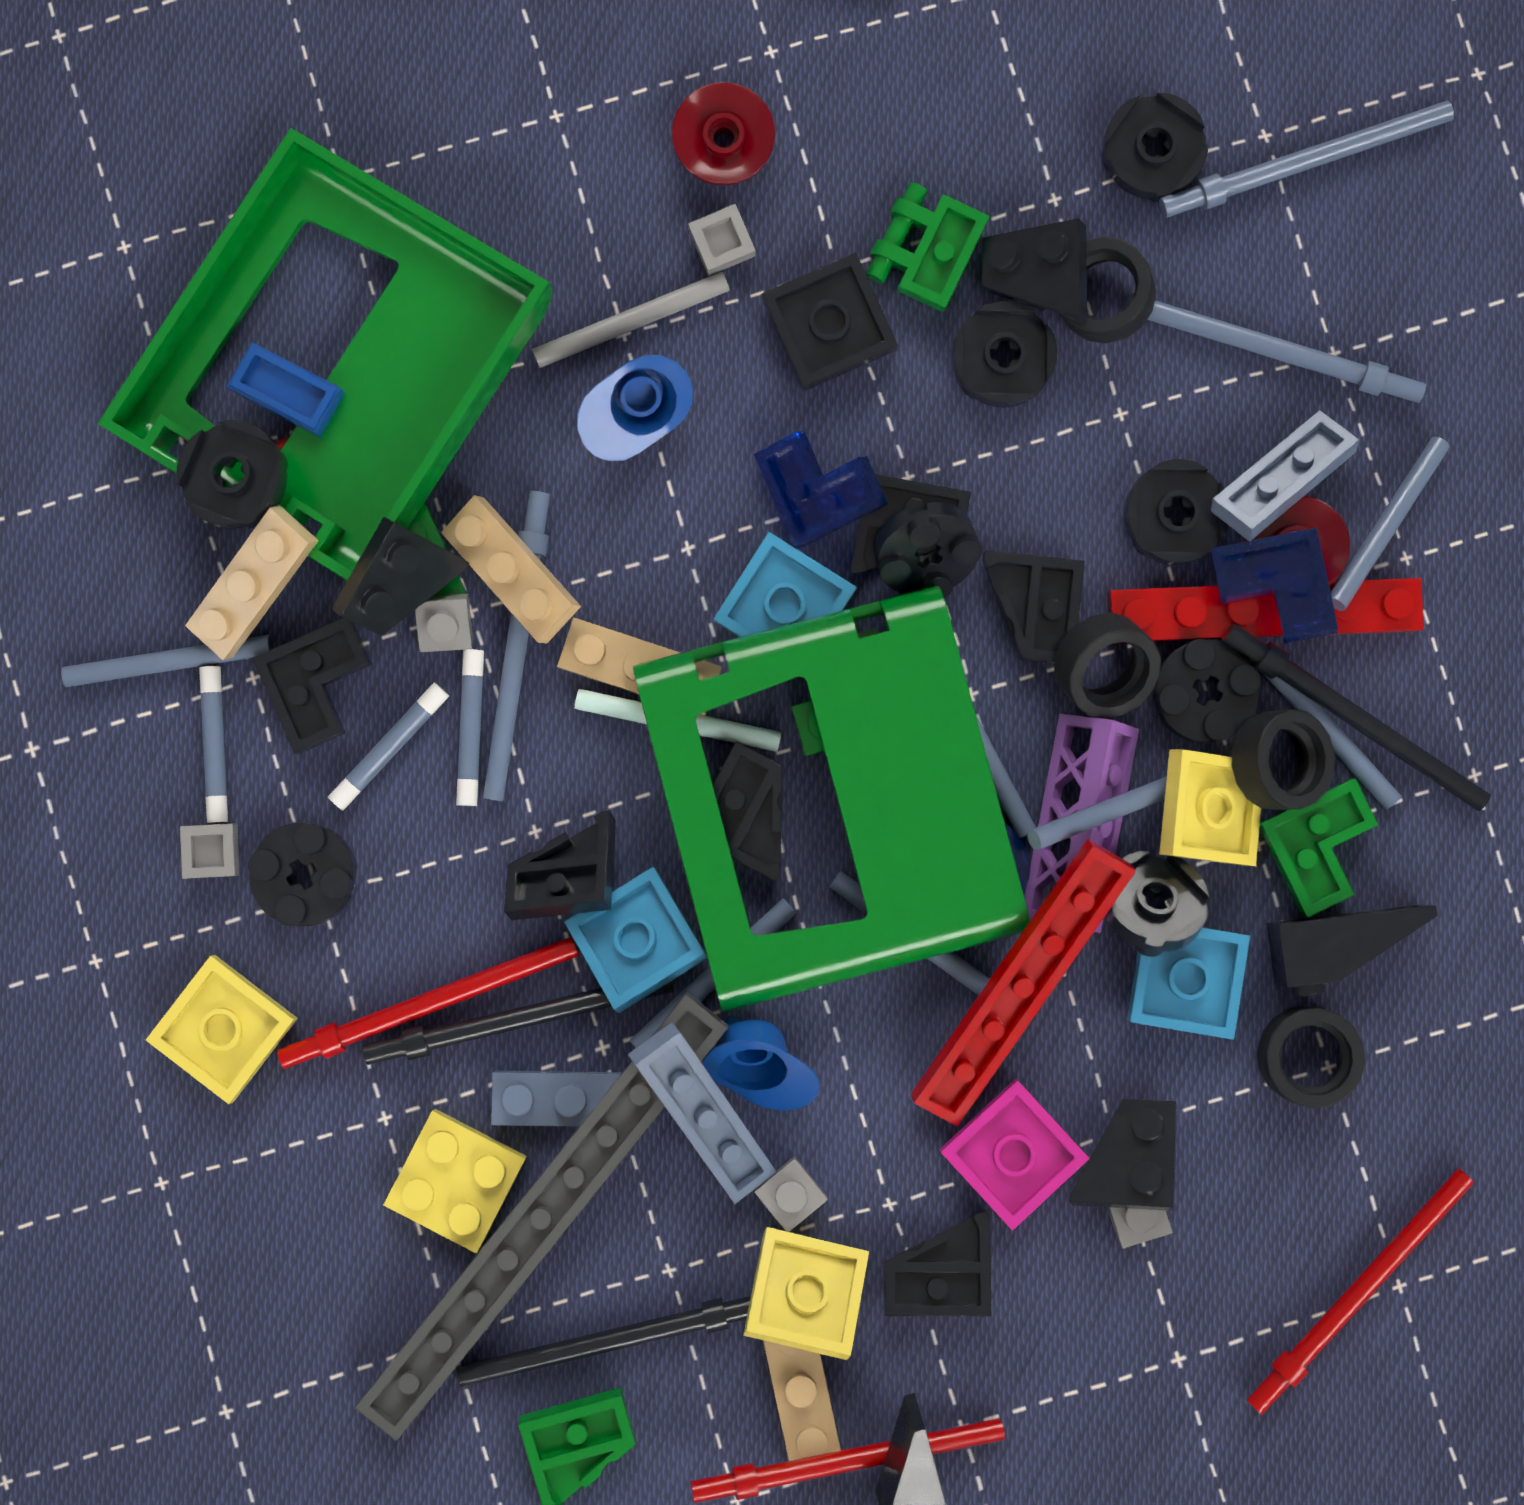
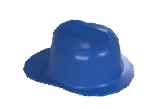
M643 355L622 364L613 373L597 383L583 397L577 411V432L582 444L594 456L607 461H625L641 453L665 434L675 429L686 418L693 398V387L688 373L677 361L663 355Z
M729 1015L725 1018L724 1022L728 1024V1029L717 1041L716 1047L711 1049L704 1057L702 1063L714 1082L729 1088L756 1105L779 1111L799 1109L810 1104L818 1096L820 1082L816 1072L805 1062L789 1053L785 1037L776 1025L763 1020H744L734 1015Z

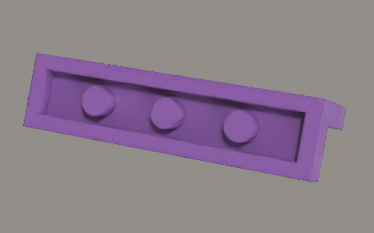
M1059 714L1038 827L1057 820V817L1058 819L1128 792L1139 729L1109 719ZM1074 728L1091 729L1089 749L1076 759L1071 751ZM1075 778L1081 788L1079 801L1067 810L1061 801L1063 787ZM1123 816L1070 837L1069 853L1058 862L1051 851L1052 845L1040 850H1033L1024 897L1029 919L1033 918L1041 906L1044 888L1054 880L1056 883L1087 839L1116 855ZM1103 920L1094 932L1101 933Z

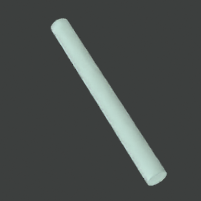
M578 689L575 709L647 724L641 702ZM698 715L696 719L700 736L732 743L737 741L742 745L778 752L782 733L780 731L704 715Z

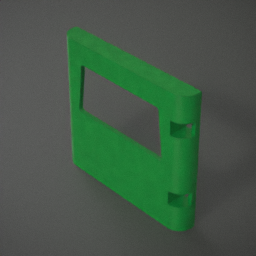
M290 128L97 424L177 473L179 459L167 451L177 442L179 437L189 441L199 431L204 430L207 432L212 427H215V425L190 406V398L304 224L312 223L398 263L399 268L327 378V381L342 388L345 394L323 434L319 438L296 426L281 449L287 458L288 468L286 489L278 506L280 505L303 527L310 518L322 525L315 536L319 541L308 556L348 581L383 516L408 529L543 319L551 300L552 287L545 279ZM236 462L232 469L224 467L221 471L220 476L227 480L226 488L233 487L235 483H240L243 479L244 473L241 471L242 462Z
M939 586L633 665L640 700L723 1012L1022 934L1029 924L1030 920L949 613ZM882 614L886 632L859 638L854 621ZM725 655L729 673L699 680L695 663ZM801 677L807 682L867 914L861 920L755 935L750 930L696 719L698 715Z

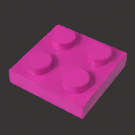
M1016 1078L939 1149L943 1156L1012 1231L1090 1159Z

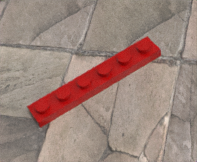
M1421 578L1364 580L1344 611L1333 608L1327 602L1328 596L1338 581H1335L1318 593L1302 597L1280 595L1268 590L1261 584L1110 590L1108 592V612L1128 617L1154 642L1193 641L1196 639L1219 640L1223 638L1225 632L1233 623L1256 638L1397 633L1424 630Z
M1090 839L1085 841L911 1092L912 1099L916 1105L955 1126L960 1124L1136 873V870L1129 862Z

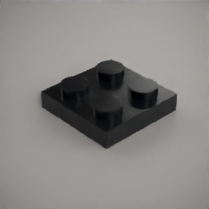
M856 252L761 294L762 302L803 392L898 349L896 339Z

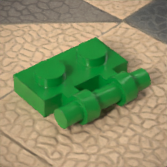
M910 182L903 197L895 200L889 212L892 220L883 239L875 241L870 252V257L873 260L866 275L870 280L884 284L890 269L897 268L905 272L899 284L898 292L944 313L990 216L944 194L935 212L921 206L928 193L927 189L917 183ZM911 227L925 231L915 253L901 248Z

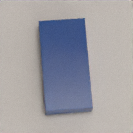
M251 342L226 386L231 392L319 438L345 394L342 388Z

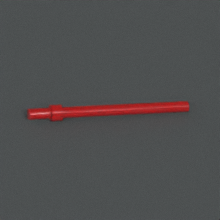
M573 937L566 938L338 1026L336 1022L315 1029L314 1036L278 1049V1059L283 1069H287L321 1055L325 1059L346 1052V1046L578 957L580 956Z
M1457 1169L1289 1353L1284 1350L1271 1364L1274 1370L1246 1401L1263 1415L1290 1385L1295 1388L1309 1373L1305 1368L1471 1188L1474 1181L1462 1170Z
M1000 1418L926 1433L932 1455L1005 1439L1004 1427ZM890 1441L757 1468L754 1467L753 1463L731 1467V1473L690 1481L693 1503L735 1495L737 1500L759 1496V1490L884 1465Z

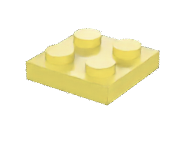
M1170 749L1159 855L1242 866H1256L1261 808L1247 800L1236 784L1232 769V757L1184 749Z
M212 955L150 1033L146 1041L226 1103L231 1104L240 1095L298 1018L218 956Z
M434 1109L429 1115L383 1206L477 1254L527 1156Z
M767 1227L763 1233L743 1336L847 1360L852 1352L869 1251Z

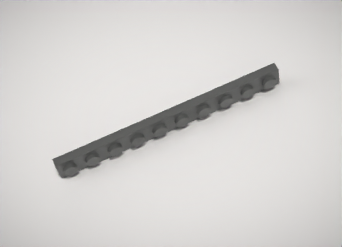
M686 992L653 1035L673 1022L701 1062L728 1029V1024ZM633 1061L630 1062L358 1402L355 1409L395 1441L400 1438L665 1107Z

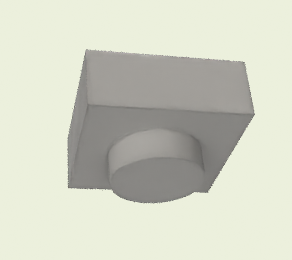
M736 204L688 223V230L708 276L756 256V250Z
M468 593L432 596L415 609L420 652L472 649L474 641Z
M237 824L180 826L182 879L240 876Z
M795 1156L781 1166L776 1174L754 1189V1193L786 1232H790L828 1200L827 1195Z
M1107 1207L1119 1246L1122 1249L1173 1233L1166 1210Z

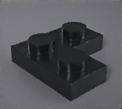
M345 618L336 620L252 658L294 754L298 755L346 733L325 686L373 665L354 622Z

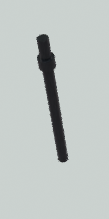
M1235 623L1225 632L1222 640L1254 661L1253 667L1268 678L1278 677L1475 810H1482L1489 802L1491 795L1299 667L1289 660L1290 654L1275 643L1269 642L1265 644Z
M672 981L643 999L674 992ZM598 988L426 1029L424 1025L403 1029L401 1036L363 1044V1056L366 1065L407 1056L408 1060H414L430 1056L433 1049L612 1007L603 989Z
M751 1296L724 1302L723 1298L720 1297L701 1302L702 1308L458 1365L456 1367L457 1379L460 1387L703 1329H707L708 1334L729 1329V1323L747 1319Z

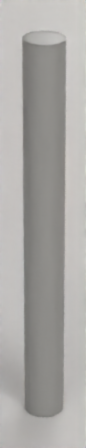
M719 272L535 347L532 351L539 368L730 291L723 272Z

